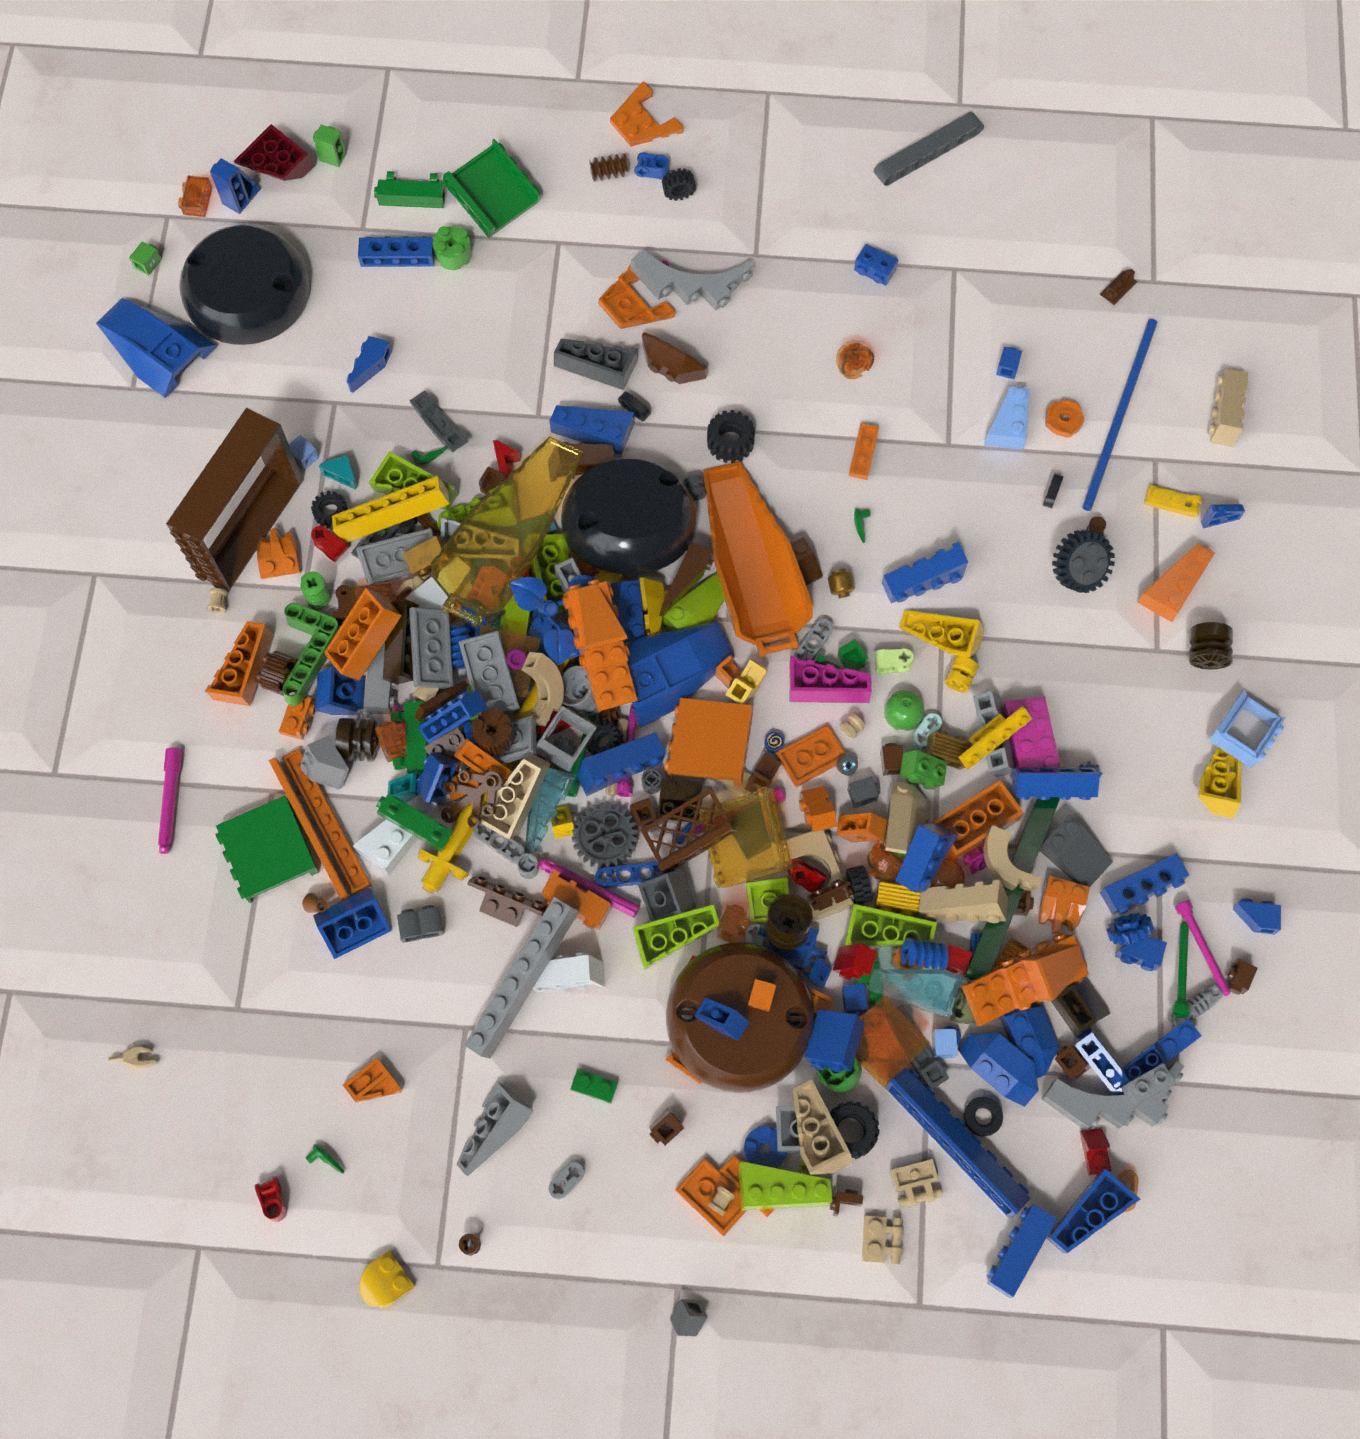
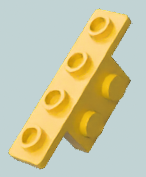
M1022 706L1007 719L1000 713L972 735L969 740L973 746L959 756L963 765L970 769L1001 743L1009 739L1021 727L1025 726L1032 719L1027 710Z

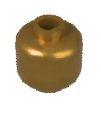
M845 568L831 572V575L828 577L831 594L838 595L839 599L849 597L850 592L855 590L852 573L846 571Z

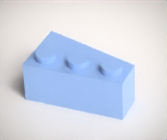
M1010 386L987 435L985 446L1023 449L1027 432L1030 388Z

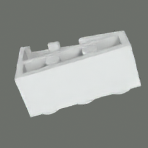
M587 952L576 953L575 957L567 955L557 956L555 960L549 961L532 990L537 992L565 990V988L578 986V989H585V985L596 984L598 988L605 987L604 963L588 955Z

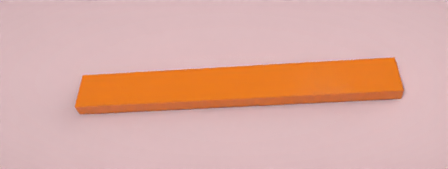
M300 748L281 758L352 895H355L372 887L319 784L310 781L309 777L302 772L300 765L304 755Z
M275 757L268 760L340 899L343 901L349 898L347 890L281 764Z

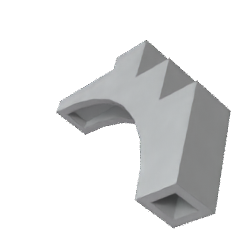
M646 250L632 258L630 270L658 300L669 296L672 291L686 305L692 301L696 302L702 296L715 311L729 303L731 292L736 290L740 283L746 282L752 277L754 267L750 261H747L737 268L721 273L693 274L682 272L663 264Z
M1178 1061L1168 1068L1169 1073L1176 1082L1175 1084L1183 1076L1181 1071L1184 1066ZM1056 1079L1042 1100L1083 1130H1087L1090 1127L1094 1128L1100 1120L1098 1114L1118 1129L1131 1123L1134 1118L1132 1113L1153 1127L1158 1123L1161 1125L1167 1118L1166 1110L1169 1106L1163 1103L1162 1100L1165 1102L1172 1091L1168 1087L1132 1107L1125 1095L1104 1096L1090 1094Z

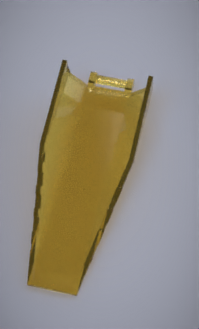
M549 436L530 456L522 461V465L517 470H513L504 482L501 481L492 493H488L471 509L431 562L432 578L448 596L442 606V611L457 615L478 628L485 616L504 609L513 596L509 583L525 575L543 543L582 459L583 451ZM456 602L477 613L473 615L467 611H464L454 606L453 604Z

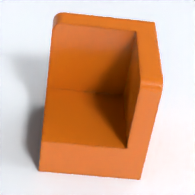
M729 655L716 667L715 676L729 689L735 678L740 677L742 672L733 664V657Z
M755 979L747 1006L768 1012L776 985Z

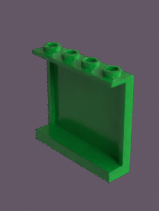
M495 139L492 140L490 147L453 173L448 171L443 175L442 183L488 238L536 205L541 195L538 187L532 185L527 174L517 167L515 159L509 157L504 146Z
M285 795L216 825L218 833H215L219 844L224 845L225 851H223L226 862H231L233 868L230 869L234 881L238 880L240 887L237 888L239 895L249 903H252L251 898L302 875L310 873L313 876L319 873L291 804Z

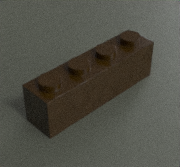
M407 599L391 602L402 616L385 641L383 680L394 684L413 681L409 609L411 607H419V604Z

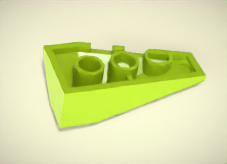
M717 572L679 600L663 616V625L666 628L674 631L714 621L720 606L725 600Z

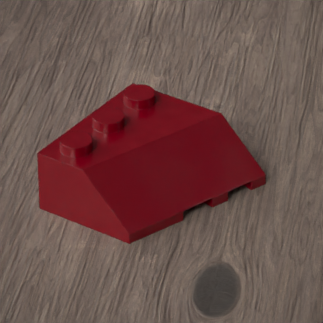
M272 124L233 161L235 164L283 181L303 178L315 166L307 152Z

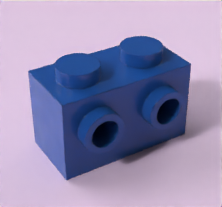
M865 244L855 260L854 271L862 276L873 279L878 284L887 286L897 270L898 259Z

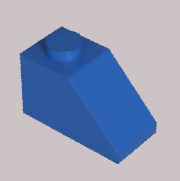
M706 997L695 1014V1017L737 1041H739L749 1023L736 1010Z

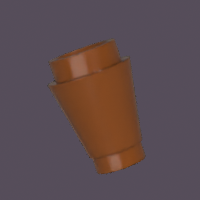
M317 893L307 894L302 901L303 908L308 913L324 912L328 907L327 902Z

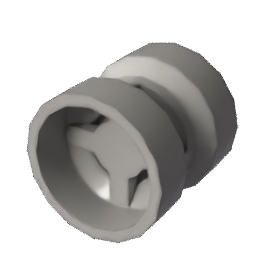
M523 854L519 857L517 867L520 875L526 879L534 878L539 872L536 857L532 854Z

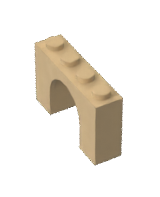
M824 830L811 831L776 843L775 850L782 868L786 867L787 863L795 858L802 861L813 860L826 868L830 883L838 879L847 881L844 871H840L837 865L839 863L838 855L835 851L832 852L830 847L832 841L828 832L825 833ZM851 895L849 899L837 904L834 898L831 897L832 906L821 911L813 910L811 903L814 900L812 901L808 898H804V900L809 903L812 909V922L851 909L854 896Z

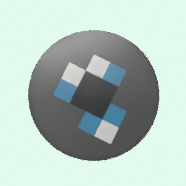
M845 754L838 758L836 767L841 774L849 776L856 772L858 762L853 756Z

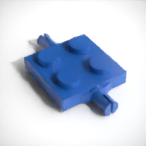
M760 927L757 935L767 938L765 928ZM810 927L808 938L804 944L794 950L777 948L769 941L768 948L778 952L796 968L804 971L813 955L825 960L827 951L816 947V938L819 930Z

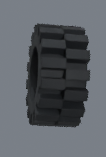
M678 168L677 171L671 170L672 173L667 172V176H663L661 181L665 197L669 198V200L673 198L674 201H677L679 198L683 200V197L687 199L689 195L692 196L693 192L696 191L694 176L690 170L687 171V169L683 168L681 171V168Z
M326 491V495L321 492V497L316 496V501H312L313 506H311V510L316 522L320 523V526H326L327 529H330V525H332V515L348 510L345 499L342 498L341 494L337 495L335 491L332 494L330 491ZM333 504L337 506L335 513L331 515L323 513V508L327 505Z
M597 722L596 731L586 749L592 755L604 752L624 743L622 738L624 736L611 722ZM609 734V742L605 746L599 747L601 738Z
M864 865L846 869L847 881L850 882L848 887L853 892L854 904L860 905L872 902V888Z

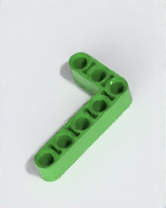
M290 603L284 609L287 624L294 629L312 635L282 688L287 704L297 706L304 700L318 672H320L327 659L324 652L338 632L339 626L337 620L331 616L298 603Z

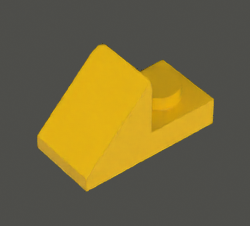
M568 804L549 808L548 811L555 838L574 835L572 834L574 826Z

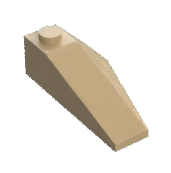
M893 781L889 799L885 851L906 854L918 825L925 824L929 820L930 803L912 784Z

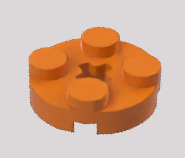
M1067 399L1062 400V402H1053L1046 412L1045 426L1056 435L1070 438L1081 429L1084 423L1082 409L1076 402ZM1067 415L1068 421H1063L1060 416Z

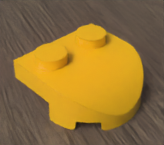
M387 1251L365 1268L360 1278L359 1292L364 1302L369 1306L383 1307L384 1309L394 1305L397 1300L413 1290L415 1286L392 1253Z

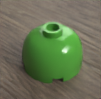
M900 690L893 693L887 700L884 708V716L887 723L896 730L911 731L917 728L922 722L925 713L921 697L909 690Z
M855 1056L851 1071L843 1070L840 1073L823 1067L822 1070L817 1069V1075L819 1080L829 1090L838 1093L848 1092L859 1083L862 1067Z

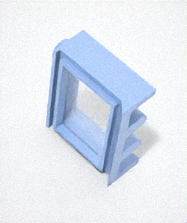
M1244 689L1209 741L1251 768L1256 762L1260 764L1264 759L1266 753L1263 751L1265 749L1269 750L1275 742L1273 736L1277 737L1284 728L1281 724L1285 717L1281 718L1249 697Z

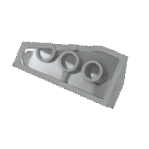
M496 1082L485 1098L482 1105L485 1108L480 1120L476 1119L473 1125L476 1127L472 1138L467 1139L457 1162V1166L467 1176L523 1127L525 1122L528 1121L533 1112L525 1101L498 1082Z

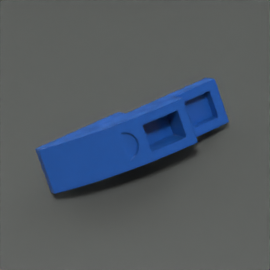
M1186 1019L1125 1065L1122 1070L1130 1081H1133L1159 1065L1167 1063L1202 1035L1191 1021Z

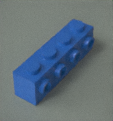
M478 690L471 694L466 691L447 703V705L427 716V721L418 728L427 743L430 744L488 707Z
M1013 767L1011 791L1022 800H1029L1030 797H1038L1042 800H1049L1050 797H1058L1062 800H1070L1071 797L1090 800L1091 797H1098L1100 773L1095 768Z
M1035 1204L1029 1206V1208L1025 1206L1019 1216L1022 1219L1018 1227L1014 1226L1008 1236L1011 1239L1008 1246L1003 1245L997 1257L1000 1258L996 1266L992 1265L986 1275L989 1278L987 1284L1009 1298L1015 1296L1057 1218Z

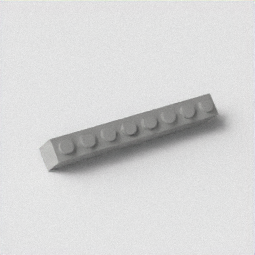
M556 897L552 899L464 1044L466 1047L481 1057L491 1059L580 911Z

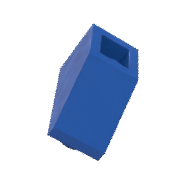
M1240 899V901L1233 905V910L1253 932L1275 935L1281 930V905H1274L1272 901L1257 903L1253 902L1252 899Z
M1146 936L1147 938L1140 942H1132L1130 945L1120 948L1116 952L1115 957L1120 958V961L1126 964L1135 963L1140 965L1146 971H1156L1161 966L1167 942Z

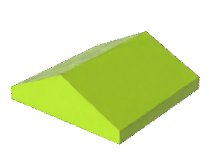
M787 876L746 882L751 924L766 922L770 904L777 897L789 894Z

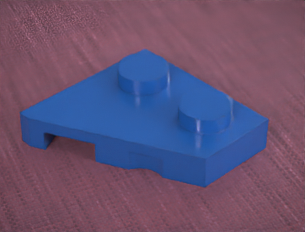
M1242 504L1210 505L1201 520L1203 529L1240 520L1245 512Z

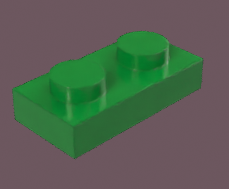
M577 1069L570 1090L611 1104L618 1082Z

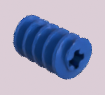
M464 626L450 627L452 669H466L459 641L472 638V636L466 635V633L471 631V628Z
M907 938L901 947L900 959L903 965L908 961L909 966H913L916 963L917 967H921L923 964L925 968H929L931 965L934 970L939 966V969L944 971L948 964V950L943 943L937 944L936 942L930 943L919 939Z

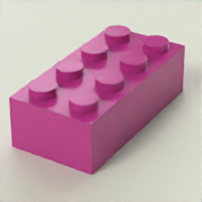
M1045 696L1005 701L1003 705L1005 719L1022 706L1032 718L1009 738L1015 767H1061Z

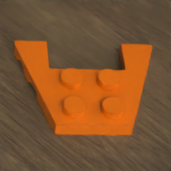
M644 81L641 82L610 118V123L630 147L651 142L653 138L669 137V134H681L684 132V127L675 117L659 126L643 108L641 103L653 97V91Z
M630 265L626 272L619 276L617 282L614 285L612 284L599 298L598 304L620 329L674 318L676 312L666 301L650 309L630 287V285L640 280L630 270Z

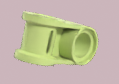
M880 649L874 653L875 668L878 674L908 672L912 668L914 656L909 649Z

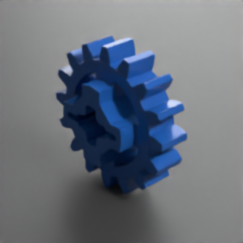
M1131 913L1128 916H1120L1115 919L1114 923H1110L1109 928H1106L1109 940L1110 942L1113 941V944L1130 945L1132 942H1140L1146 939V935L1152 934L1154 927L1151 917H1147V914Z

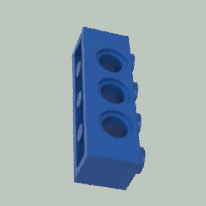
M426 236L359 238L358 259L360 266L434 267L433 238Z
M1176 853L1104 887L1100 894L1111 914L1119 912L1121 915L1131 910L1130 906L1136 903L1138 906L1143 905L1153 895L1159 897L1167 893L1166 889L1172 886L1176 889L1184 885V880L1189 876V873ZM1159 874H1165L1168 881H1163ZM1141 882H1146L1150 886V890L1144 889ZM1123 891H1129L1132 898H1126Z

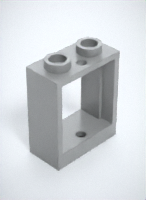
M562 706L537 743L536 753L570 773L593 737L597 727L591 720L578 716L573 709ZM561 720L586 734L573 757L547 742Z

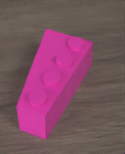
M790 655L789 702L870 703L872 692L871 674L847 668L844 670L838 669L830 664L825 666L808 659L807 661L799 660L797 657Z

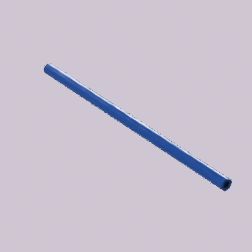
M1155 319L1148 320L1082 506L1086 511L1092 510L1158 323Z

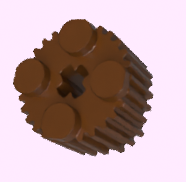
M279 651L267 652L263 658V670L258 673L256 678L257 683H260L263 689L284 696L283 685L299 659Z
M495 708L489 712L487 710L485 713L482 712L481 716L478 715V718H475L471 724L472 737L476 746L487 754H495V756H502V753L506 754V751L509 752V748L512 747L511 743H514L515 730L508 715H505L504 712L501 713L499 709Z

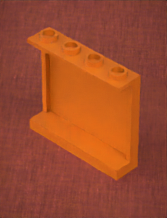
M680 698L679 705L675 707V717H677L676 723L672 724L671 734L674 737L673 741L669 742L668 753H671L670 759H666L665 771H668L669 779H673V774L731 780L734 786L742 787L753 719L752 705Z

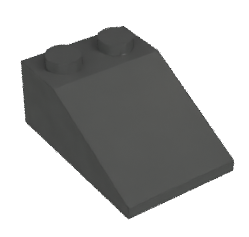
M1071 815L1058 826L1040 848V852L1075 883L1091 887L1113 863L1086 828Z

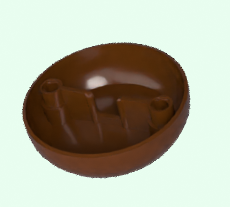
M746 942L721 944L700 953L692 959L676 978L670 990L666 1008L668 1037L682 1065L703 1083L719 1090L735 1093L759 1091L773 1086L787 1077L805 1056L815 1021L812 996L804 978L796 967L778 952L765 946ZM755 979L776 985L768 1012L747 1006ZM705 997L736 1010L749 1021L739 1041L720 1033L695 1017ZM681 1015H690L693 1017L691 1019H684ZM789 1021H797L800 1023L794 1026L791 1025Z

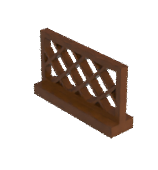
M711 787L641 829L645 840L659 863L658 866L661 872L666 874L738 832ZM710 794L713 799L711 809L701 807L703 798ZM686 808H696L693 819L683 817ZM700 809L710 811L707 823L697 821ZM714 813L721 814L725 820L718 826L711 824ZM672 817L679 819L676 830L666 828L668 819ZM682 820L692 822L689 834L680 832ZM696 823L706 826L705 832L701 836L693 835ZM654 828L661 829L658 841L650 838L648 834L650 830ZM665 831L675 833L672 844L662 842ZM678 834L689 836L687 844L683 847L675 846ZM661 845L671 847L669 855L662 859L659 854Z

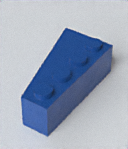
M556 405L549 423L551 433L587 444H613L614 453L622 455L634 427L635 417L634 412Z
M960 543L952 544L953 548L946 552L943 549L937 551L936 555L928 560L923 557L917 560L912 567L906 565L885 574L882 585L890 603H901L907 600L908 597L914 595L921 596L928 590H938L950 582L954 584L961 581L968 560Z
M655 732L583 759L576 776L586 796H589L625 778L638 774L651 766L656 767L663 762L666 751Z
M1100 1170L1046 1239L1062 1253H1069L1141 1199L1108 1170Z

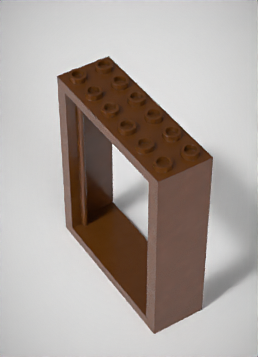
M248 408L243 411L166 523L170 534L175 538V543L179 545L180 551L185 555V560L189 562L190 568L195 572V576L201 581L205 582L207 580L211 582L215 588H223L227 591H230L257 551L260 538L267 536L304 481L281 424ZM261 456L265 467L208 549L203 539Z

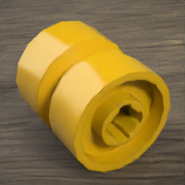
M956 656L952 663L951 671H949L945 679L946 686L954 691L967 693L973 682L972 678L975 677L979 668L978 663L968 657Z

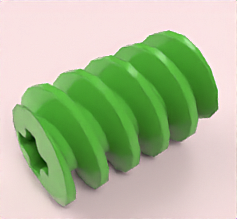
M312 571L305 573L301 577L300 588L308 605L313 609H322L327 606L331 596L323 576L318 572Z

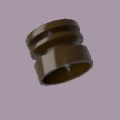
M1204 622L1191 627L1189 662L1192 666L1200 669L1214 670L1226 668L1233 663V649L1231 647L1233 643L1232 627L1218 622Z
M340 718L336 728L335 747L343 760L352 761L357 752L359 761H364L366 757L368 762H373L379 746L377 721L370 719L367 723L366 719H361L357 728L355 719Z
M784 894L777 897L770 904L765 932L768 940L774 946L784 950H794L804 944L808 938L813 919L809 903L800 896Z

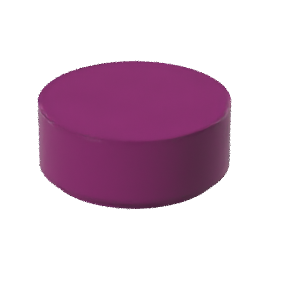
M514 649L507 654L506 661L511 669L521 670L527 656L522 650Z

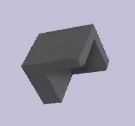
M681 1299L670 1320L678 1336H697L708 1316L700 1300Z

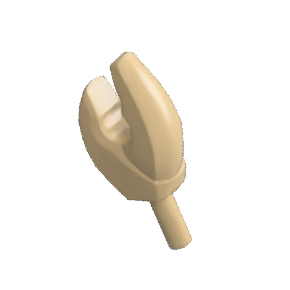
M431 571L429 575L424 577L414 576L404 581L398 588L395 597L399 598L408 589H412L413 592L433 572Z
M142 1046L132 1047L124 1051L123 1056L109 1057V1063L123 1062L125 1066L135 1069L153 1066L158 1061L154 1059L141 1061L140 1056L142 1054L152 1052L151 1049Z

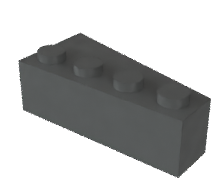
M561 338L554 351V367L624 390L637 364L638 348L628 350L622 349V346L614 345V348L605 347L601 343L590 345L586 344L585 341Z

